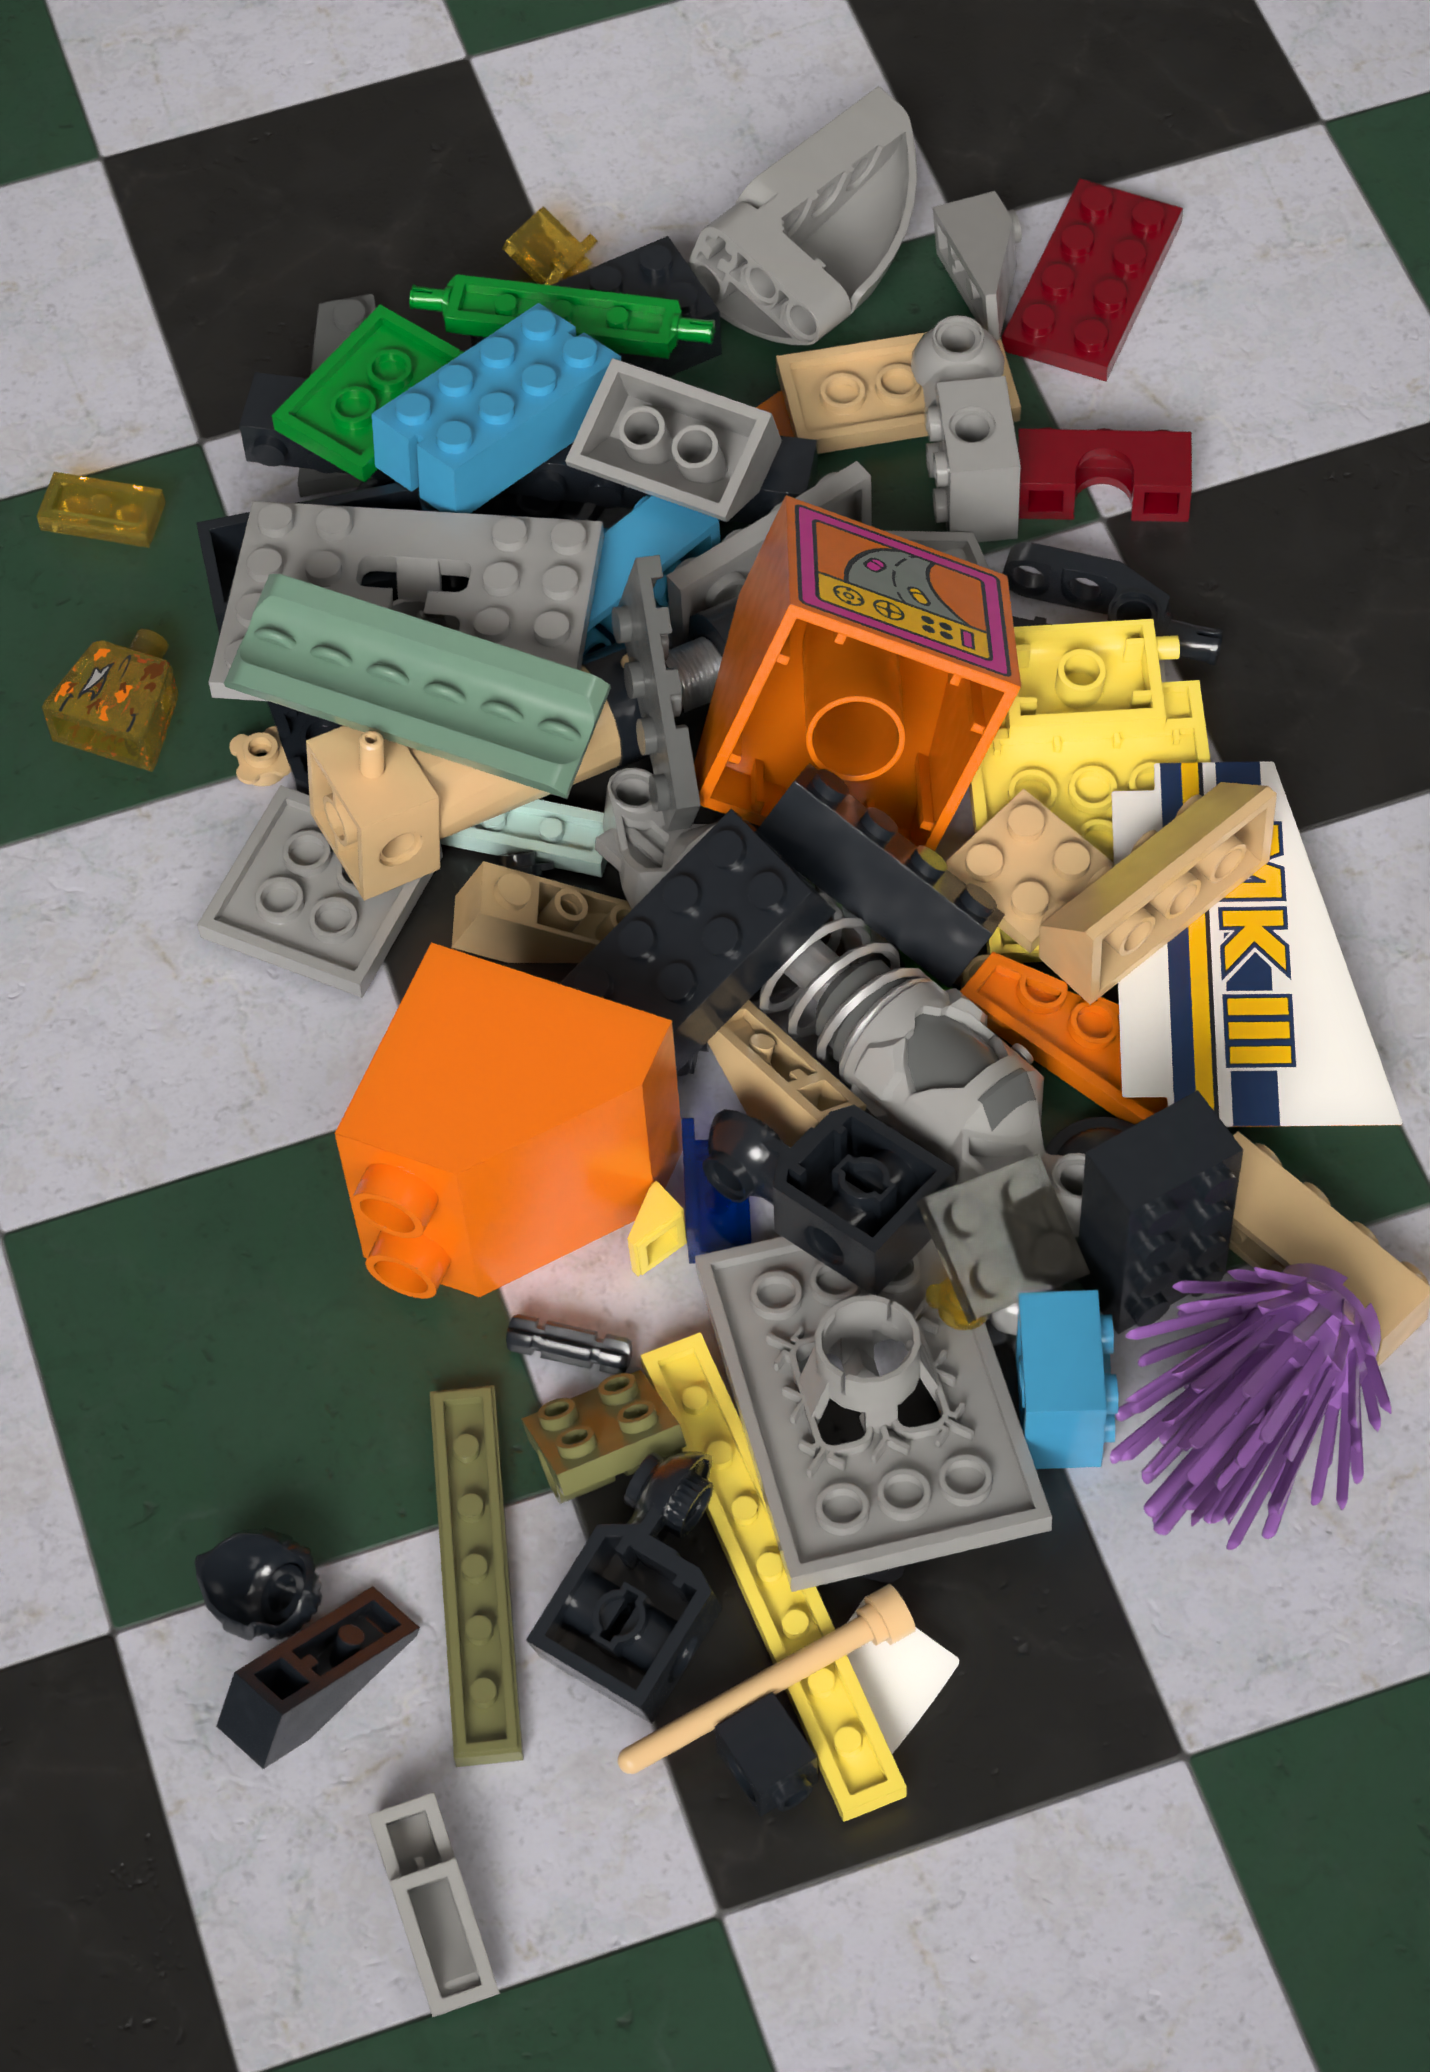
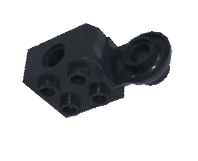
M855 1105L831 1111L814 1129L811 1127L792 1147L784 1144L779 1135L767 1124L739 1111L724 1109L718 1112L712 1121L707 1142L709 1156L703 1161L702 1168L709 1183L716 1191L733 1202L741 1203L749 1196L762 1197L774 1205L776 1233L871 1295L878 1296L955 1215L956 1169Z
M653 1452L644 1459L633 1475L624 1497V1503L635 1510L626 1524H598L526 1639L539 1657L651 1724L656 1719L723 1609L701 1569L680 1557L678 1551L669 1547L675 1536L683 1539L690 1534L710 1502L714 1486L713 1483L708 1481L712 1467V1456L701 1452H680L667 1458Z

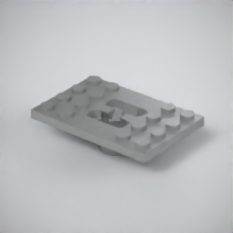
M252 501L209 678L212 698L267 701L227 688L224 685V681L247 632L253 612L270 574L286 575L581 670L604 541L603 521ZM371 571L396 572L398 600L393 601V588L361 586L363 576ZM441 575L468 577V586L460 592L442 591Z
M950 1220L878 1296L869 1294L784 1237L695 1256L696 1272L791 1592L1052 1531V1515ZM888 1339L904 1343L909 1352L900 1366L892 1372L879 1376L874 1361V1345ZM826 1354L836 1355L842 1363L844 1372L831 1364ZM808 1358V1361L801 1373L798 1363ZM920 1378L936 1402L941 1418L934 1423L917 1427H905L898 1420V1405L915 1390ZM829 1399L843 1408L862 1413L859 1416L864 1436L861 1439L840 1445H829L822 1440L818 1424Z

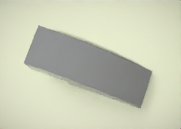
M434 1792L369 1814L370 1824L432 2017L500 1994Z

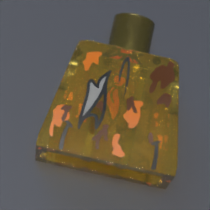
M140 629L128 648L103 640L93 642L42 705L52 741L152 772L156 766L178 699V690L172 666L163 659L169 648L167 641L154 631Z

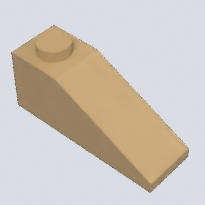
M749 1000L707 1042L747 1116L767 1124L779 1135L783 1143L789 1147H792L811 1127L814 1129L831 1111L855 1105L863 1111L866 1109L867 1105Z

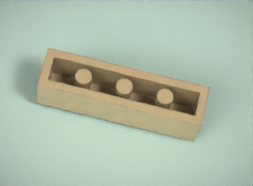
M1239 1131L1236 1132L1233 1137L1243 1148V1156L1229 1248L1252 1267L1282 1272L1289 1265L1311 1263L1328 1267L1347 1277L1348 1279L1343 1285L1359 1299L1364 1308L1371 1303L1377 1314L1380 1324L1381 1341L1376 1360L1378 1366H1380L1427 1320L1430 1310V1286L1426 1277L1413 1264L1406 1261L1399 1262L1379 1245L1376 1236L1366 1226L1356 1221L1350 1222L1331 1207L1328 1198L1318 1187L1309 1182H1300L1284 1169L1279 1158L1267 1146L1260 1143L1253 1144Z

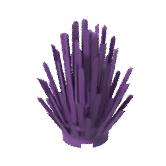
M1297 1263L1286 1266L1282 1272L1253 1267L1255 1271L1243 1269L1227 1271L1235 1280L1239 1281H1180L1175 1283L1172 1288L1182 1293L1233 1295L1200 1299L1176 1307L1180 1309L1177 1313L1178 1318L1138 1327L1126 1334L1125 1338L1139 1340L1229 1318L1225 1323L1152 1348L1143 1354L1138 1360L1139 1367L1156 1363L1209 1343L1136 1391L1125 1400L1129 1402L1118 1408L1116 1419L1122 1422L1137 1413L1144 1412L1181 1387L1185 1389L1117 1445L1110 1453L1112 1464H1116L1120 1460L1121 1462L1133 1460L1159 1437L1163 1447L1141 1471L1143 1482L1150 1484L1183 1451L1187 1452L1192 1447V1450L1144 1504V1511L1152 1518L1153 1528L1157 1534H1169L1187 1510H1194L1191 1514V1527L1198 1523L1202 1517L1209 1524L1217 1523L1226 1517L1229 1526L1271 1460L1229 1537L1226 1549L1233 1550L1241 1544L1269 1490L1272 1495L1267 1504L1268 1516L1262 1530V1537L1265 1539L1273 1538L1279 1528L1296 1475L1323 1415H1325L1311 1491V1504L1315 1506L1321 1502L1324 1495L1328 1468L1333 1460L1340 1408L1336 1500L1340 1510L1345 1508L1348 1501L1350 1461L1354 1483L1359 1484L1364 1476L1360 1387H1362L1369 1423L1377 1432L1381 1426L1378 1402L1380 1407L1390 1414L1391 1403L1376 1360L1381 1341L1380 1324L1377 1314L1371 1303L1364 1308L1359 1299L1343 1285L1348 1279L1347 1277L1328 1267L1311 1263Z

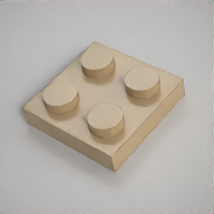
M1025 789L1019 792L945 861L948 867L947 870L966 885L971 883L983 888L993 897L997 904V909L1005 914L998 927L1029 953L1039 946L1040 923L1046 913L1059 902L1065 901L1069 903L1086 889L1088 882L1096 872L1108 865L1114 867L1115 864Z

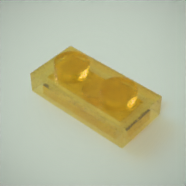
M54 472L38 511L37 519L40 529L44 531L149 548L166 503L162 489Z

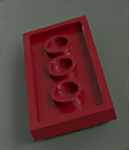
M1079 179L1002 335L1004 351L1107 382L1182 224L1183 208Z

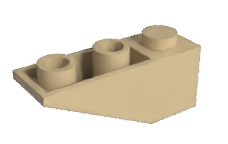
M483 861L455 896L452 948L507 963H580L632 909L628 901Z

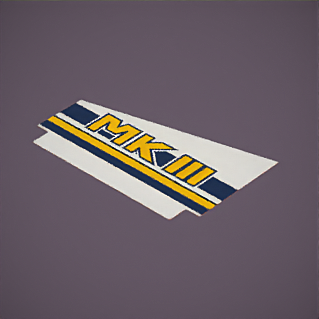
M1272 761L1155 763L1154 790L1113 791L1111 795L1114 866L1131 853L1136 842L1144 834L1151 830L1160 831L1175 819L1179 809L1187 800L1198 794L1204 796L1220 782L1269 786L1277 793L1270 861L1118 982L1122 1097L1166 1098L1168 1106L1198 1090L1226 1127L1402 1125L1403 1122L1275 763Z

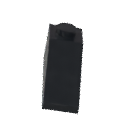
M372 1586L235 1671L216 1727L262 1769H265L310 1740L417 1637L420 1627Z

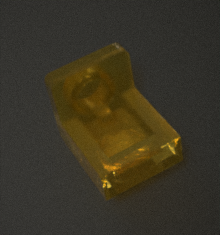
M543 206L506 241L502 249L538 284L552 285L590 269L594 263L588 258V255L599 241L590 233L580 243Z

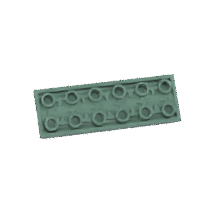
M270 574L268 576L247 632L224 681V685L227 688L361 732L376 731L383 736V739L566 799L611 689L610 684L593 674L282 574Z

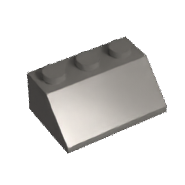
M612 358L565 462L567 466L728 522L759 493L782 440L772 413Z

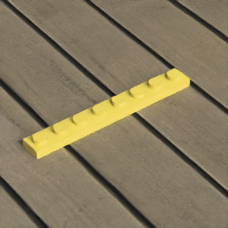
M701 1332L642 1354L641 1363L647 1379L680 1424L687 1445L681 1448L682 1452L694 1451L712 1456V1467L708 1481L713 1483L714 1486L706 1513L773 1664L834 1631L833 1623L816 1586L791 1592L741 1420ZM847 1655L785 1689L809 1746L817 1757V1764L843 1822L907 1797L905 1782Z

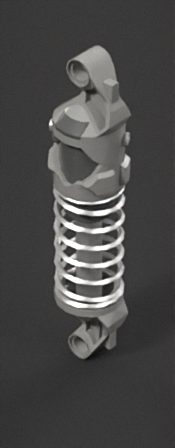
M625 768L617 771L610 777L607 785L603 818L604 833L596 837L595 850L619 871L622 890L631 909L718 823L717 821L711 824H692L691 828L667 831L663 812H655L650 800L649 777L653 774L639 768ZM803 876L815 889L814 883H812L805 876ZM819 893L836 910L834 921L823 924L762 986L760 1010L766 1014L786 1010L794 1004L789 1014L788 1034L792 1038L797 1039L816 1033L819 1036L816 1059L822 1064L839 1062L840 1080L867 1105L865 1112L890 1128H895L901 1135L956 1169L955 1198L975 1204L997 1206L1019 1225L1027 1221L1051 1233L1070 1238L1079 1237L1085 1154L1071 1153L1061 1156L1046 1153L1041 1132L1044 1077L1030 1065L1033 1062L1032 1055L1019 1043L1009 1047L987 1028V1015L956 988L944 991L919 968H901L899 952L890 943H872L870 927L861 918H844L842 905L828 894ZM843 928H854L861 935L863 945L849 950L839 957L835 952L839 946ZM832 932L827 945H825L820 939ZM871 953L884 954L890 960L891 969L881 960L869 961ZM857 958H860L858 963L852 966L848 965ZM784 973L798 986L790 994L772 1004L769 1001V997L778 979ZM813 998L818 1003L816 1020L806 1027L799 1028L797 1026L806 1005ZM827 1045L833 1049V1052L828 1053L826 1051Z

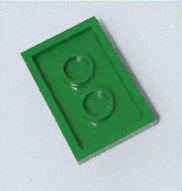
M379 305L272 415L274 430L365 483L378 469L375 467L372 413L464 352L384 306Z

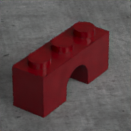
M1050 427L1019 429L1018 454L1021 469L1018 519L1074 520V504L1077 495L1089 486L1107 484L1119 488L1128 496L1131 503V521L1189 522L1192 492V432L1164 429L1130 431L1107 428L1075 430Z

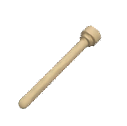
M888 1584L864 1598L865 1605L856 1610L857 1618L622 1749L618 1755L620 1769L627 1774L638 1773L714 1730L715 1726L771 1692L774 1695L780 1693L870 1641L876 1646L884 1641L889 1645H893L916 1631L908 1607L892 1585Z

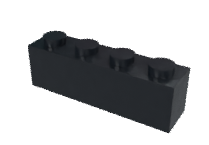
M810 763L794 780L757 829L799 873L856 917L861 918L865 924L948 988L952 986L990 939L1005 916L1004 913L997 909L995 900L987 891L975 884L970 883L966 885L947 870L946 862L938 853L926 846L919 845L917 847L898 832V826L890 816L877 808L865 807L849 794V789L841 778L828 770H818Z

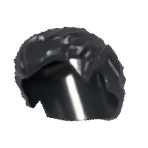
M266 1527L263 1529H246L232 1534L212 1550L197 1555L194 1561L197 1581L207 1609L222 1624L226 1632L245 1640L252 1641L256 1636H262L267 1640L271 1638L282 1640L284 1637H289L299 1631L304 1624L309 1623L312 1615L317 1613L318 1606L321 1605L322 1594L320 1588L322 1583L319 1580L320 1576L315 1572L316 1565L313 1562L311 1549L300 1546L290 1535L282 1534Z

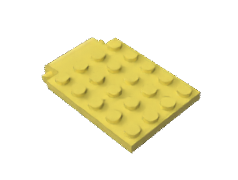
M1153 619L1014 627L1021 688L969 785L974 834L1019 792L1025 789L1114 863L1111 793L1113 791L1154 790L1155 763L1211 762L1200 681L1162 682L1159 660L1179 659L1180 644L1178 635L1156 636ZM999 927L996 928L993 935L986 942L988 955L995 952L1019 963L1043 962L1039 958V946L1029 953Z

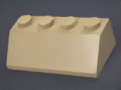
M1220 782L1204 796L1198 794L1191 797L1179 809L1175 819L1158 832L1151 830L1144 834L1136 842L1127 857L1114 867L1108 865L1101 868L1090 879L1083 892L1069 903L1065 901L1057 903L1046 913L1040 923L1039 958L1091 1005L1270 861L1277 793L1269 786Z

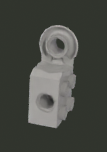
M955 315L941 320L937 323L936 327L925 333L914 348L911 359V370L915 380L923 387L925 426L929 442L935 441V443L926 444L929 478H935L936 487H940L933 489L935 522H946L947 532H973L977 542L1018 539L1021 466L1006 376H1002L1005 358L997 340L981 327L978 322L967 316Z

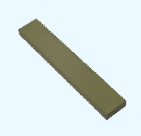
M495 1386L431 1391L430 1405L454 1761L456 1767L522 1761L524 1759Z

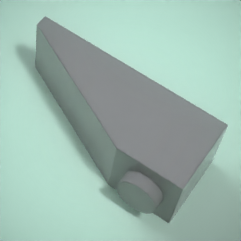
M996 191L935 206L933 207V219L938 257L975 320L996 340H1000L1016 270L1015 243L1021 242L1022 232L1016 212L1013 209L1007 210Z

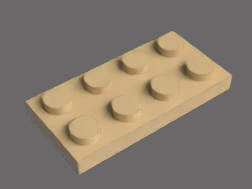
M927 332L776 356V373L794 437L817 440L818 454L928 436L925 426L923 387L916 382L911 370L912 352L922 336ZM1000 338L997 342L1005 358L1002 376H1006L1013 422L1020 421L1021 404Z

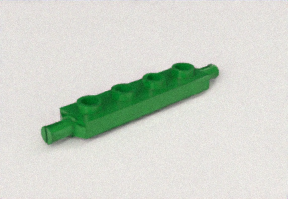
M456 274L445 289L412 285L409 298L410 309L442 312L447 333L488 337L540 303L576 327V336L584 332L616 353L669 359L671 351L679 340L712 345L715 333V320L682 317L678 300Z

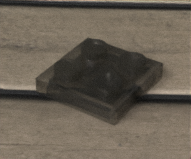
M1039 1153L928 1195L917 1202L968 1323L1018 1304V1293L1049 1292L1090 1274Z

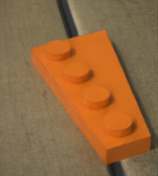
M995 952L989 955L961 989L960 992L987 1015L988 1029L1011 1045L1015 1043L1021 1044L1032 1055L1034 1061L1118 1119L1137 1124L1168 1107L1166 1098L1122 1097L1119 1004L1100 997L1090 1005L1080 995L1068 991L1066 982Z

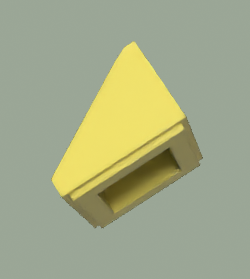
M657 1181L651 1184L627 1238L632 1271L637 1276L644 1275L687 1244L688 1241L684 1209Z

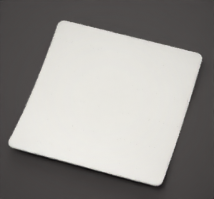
M864 1599L862 1600L861 1604L858 1606L857 1609L865 1605ZM856 1611L854 1612V1614L852 1615V1617L850 1618V1620H849L848 1622H850V1621H852L853 1619L857 1618V1613H856ZM916 1628L914 1633L893 1645H889L884 1641L876 1646L870 1641L847 1654L891 1754L894 1753L914 1728L959 1664L957 1656L918 1628Z

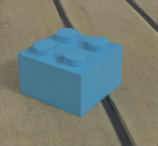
M1098 1290L1018 1293L1015 1357L1019 1420L1036 1469L1101 1467L1104 1443L1115 1442V1414H1118L1117 1375L1111 1374L1110 1354L1114 1353L1112 1314L1100 1315Z

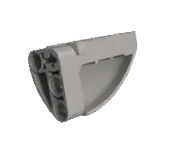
M880 86L876 87L759 174L743 190L733 207L700 232L687 264L720 310V317L752 335L770 341L789 345H812L843 322L873 293L887 273L907 233L914 207L917 184L916 149L911 121L905 109Z

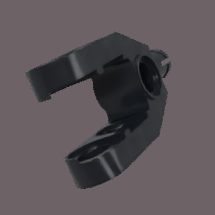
M1029 542L1018 543L1010 549L1002 574L1007 575L1009 590L1015 594L1108 615L1107 621L1153 619L1156 636L1178 635L1180 644L1179 657L1202 661L1216 666L1224 629L1218 627L1215 629L1174 620L1173 613H1169L1170 596L1122 562ZM1019 566H1029L1035 568L1042 574H1036L1025 571ZM1076 578H1085L1095 582L1098 586H1091L1081 583ZM1012 616L1014 627L1052 625L1046 623L1047 618L1035 616L1034 620Z

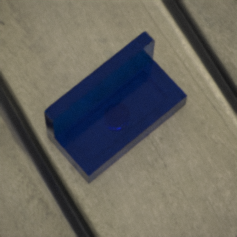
M681 1118L689 1264H695V1256L752 1243L750 1198L748 1197L741 1203L733 1202L721 1195L709 1183L702 1168L703 1161L709 1156L708 1139L696 1140L694 1118Z

